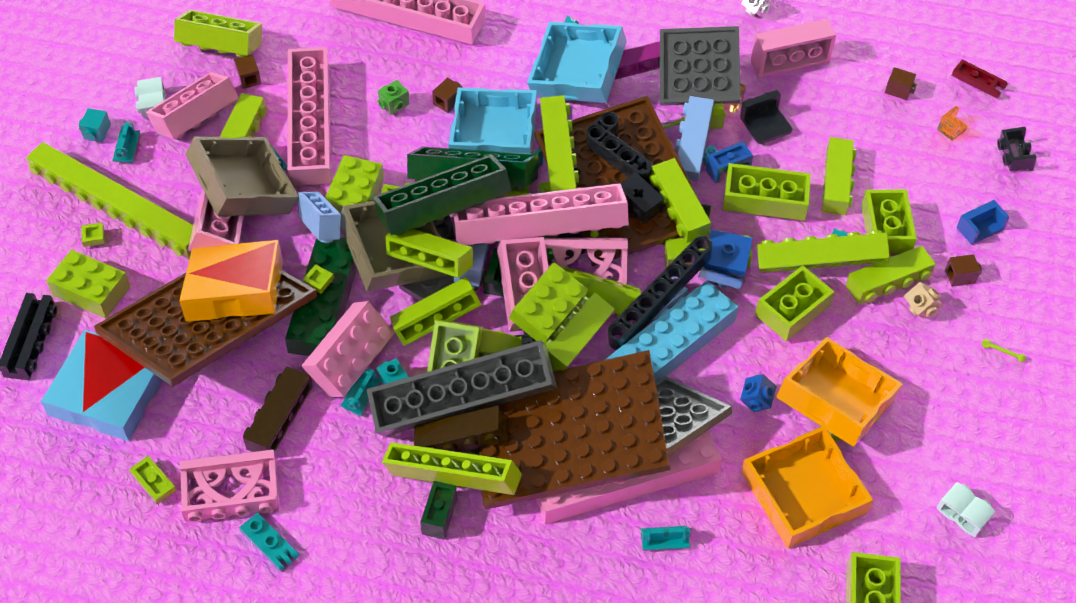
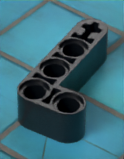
M610 111L603 113L587 129L588 148L625 176L629 177L637 172L649 183V176H651L652 172L651 162L616 137L619 132L618 115Z

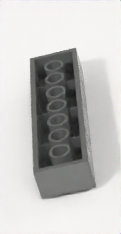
M542 340L369 388L367 393L375 431L377 434L385 437L414 429L415 425L494 407L555 390L557 385L547 345Z

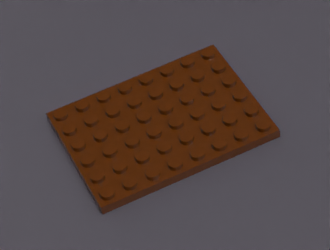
M648 96L571 120L572 132H569V136L574 137L575 149H571V152L576 153L577 166H573L574 171L578 170L579 183H576V188L620 184L628 178L587 146L586 132L588 127L603 113L610 111L616 113L619 117V132L616 137L648 159L652 166L675 158L699 200ZM542 129L534 132V135L547 163L544 132ZM664 203L663 210L645 224L640 219H636L628 208L629 225L622 226L621 228H602L598 231L599 235L596 238H627V255L665 243V240L677 239L683 236L678 234L677 224L674 219H670L667 206ZM591 230L581 231L583 238H593L590 234ZM616 249L613 260L621 257V249ZM596 250L594 257L602 261L604 260V258L599 257L602 255V251ZM588 256L592 267H593V266H596V265H599V264L593 262V261L590 259V257Z
M282 270L277 284L278 296L274 314L229 316L186 322L180 304V296L186 273L96 324L94 329L96 334L174 387L282 318L290 315L298 308L306 305L317 297L316 289Z
M642 351L571 367L564 371H554L557 389L497 405L508 416V441L500 442L496 445L478 447L479 455L512 460L522 473L515 495L482 490L483 506L486 510L671 470L650 351Z

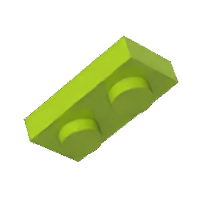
M149 456L129 469L131 475L156 504H159L176 491L172 482Z

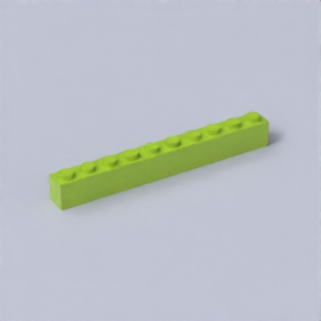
M44 142L38 145L26 157L29 165L28 168L34 175H40L48 183L56 184L64 192L72 193L82 202H88L96 210L104 211L112 219L120 220L128 228L136 229L144 237L152 238L160 246L168 247L176 255L190 259L191 251L188 248L193 229L192 224Z

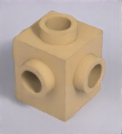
M921 282L904 295L910 304V311L917 317H932L943 306L939 299L941 296L937 290Z

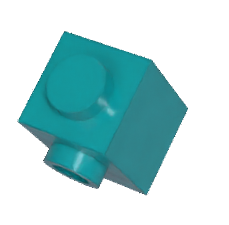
M87 108L84 117L79 121V130H81L83 139L103 142L111 125L107 111Z
M397 358L385 361L377 367L378 379L381 385L408 378L407 373Z

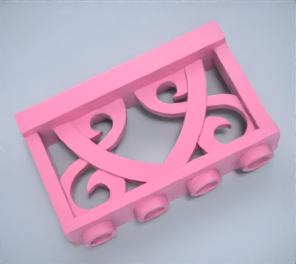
M544 237L546 254L547 248H552L557 265L569 268L567 264H571L578 259L581 249H587L590 259L600 265L592 275L603 278L607 276L613 277L612 273L607 270L608 267H611L619 272L620 277L617 282L627 284V238ZM569 249L573 250L574 256L564 260L563 257H569L566 255V251ZM616 249H621V267L611 263ZM596 250L602 251V255L599 257L604 258L603 261L594 257Z
M274 450L180 461L181 513L186 522L195 523L203 519H223L227 516H247L250 513H271L274 510H279L277 462ZM263 470H269L270 482L261 479ZM247 472H249L248 474H246V477H250V478L242 477V476L240 475V473H247ZM233 474L236 480L246 484L235 496L229 499L212 489L220 485L226 475ZM218 476V478H217L215 481H213V479L209 478V477ZM196 479L199 487L189 491V480ZM257 485H263L270 490L269 495L263 497H255V495L258 493L263 494L262 490L258 488ZM200 492H203V494H201L197 498V503L201 500L205 501L206 503L200 505H191V499L193 498V496Z

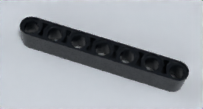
M696 237L609 326L608 343L612 349L618 350L640 333L707 264L712 256V241L709 237ZM635 320L636 322L630 323L628 321ZM615 335H621L622 337H620V338H615V337H613V336H615Z

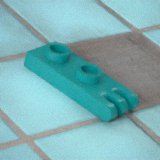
M258 512L239 527L240 532L280 572L285 569L283 564L280 563L281 560L288 566L292 563L291 559L287 556L288 554L294 559L299 557L297 551Z

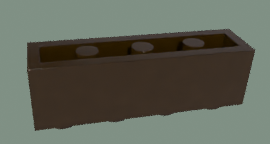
M286 366L283 373L277 376L274 388L265 397L264 405L256 411L252 425L244 431L243 440L246 450L251 452L274 450L275 453L313 387L309 374Z
M494 406L415 425L414 446L460 452L475 450L478 447L496 445L500 442L508 441V416L499 406Z

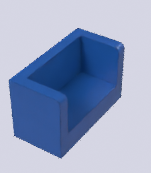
M742 141L709 154L706 172L715 184L719 183L720 175L728 170L729 163L751 166L753 154Z
M992 200L962 214L956 228L973 245L1004 230L1009 220V215L995 200Z

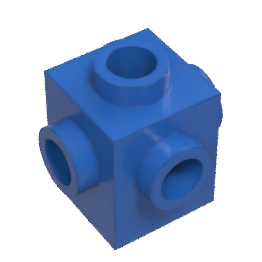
M764 374L748 377L745 379L740 401L753 412L770 409L777 386Z

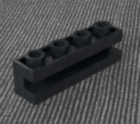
M34 293L25 294L0 358V371L4 378L30 381L32 373L36 371L37 359L44 350V340L50 334L51 322L56 317L58 310L51 295H43L41 300H37Z

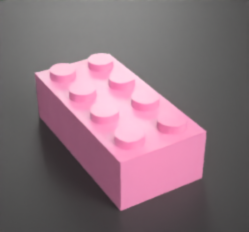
M828 19L755 34L750 61L758 77L830 62L836 33Z
M210 72L146 111V114L157 133L172 139H178L190 128H196L201 125V122L206 118H212L217 115V111L230 107L233 101L239 97L229 77Z
M203 190L199 197L188 250L192 251V248L239 244L244 215L217 216Z
M544 237L501 240L497 251L509 332L523 331L509 319V316L514 307L549 268Z
M369 301L353 303L302 364V367L329 397H344L395 332Z

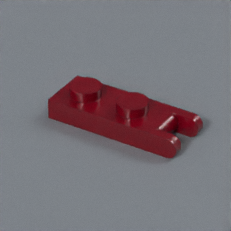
M963 59L954 68L951 75L995 98L1001 95V92L996 89L997 86L1003 89L1008 86L1007 81Z

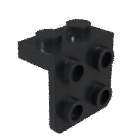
M778 90L766 92L763 95L749 98L742 102L740 119L758 144H763L792 133L791 125L778 109L781 98Z

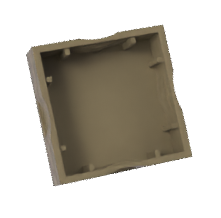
M194 137L185 154L217 216L290 214L299 198L290 179L282 170L278 158L266 137Z
M374 201L343 206L340 226L366 292L445 277L447 275L386 254V235L389 232L379 220ZM434 221L428 222L419 228H412L441 237L435 228Z

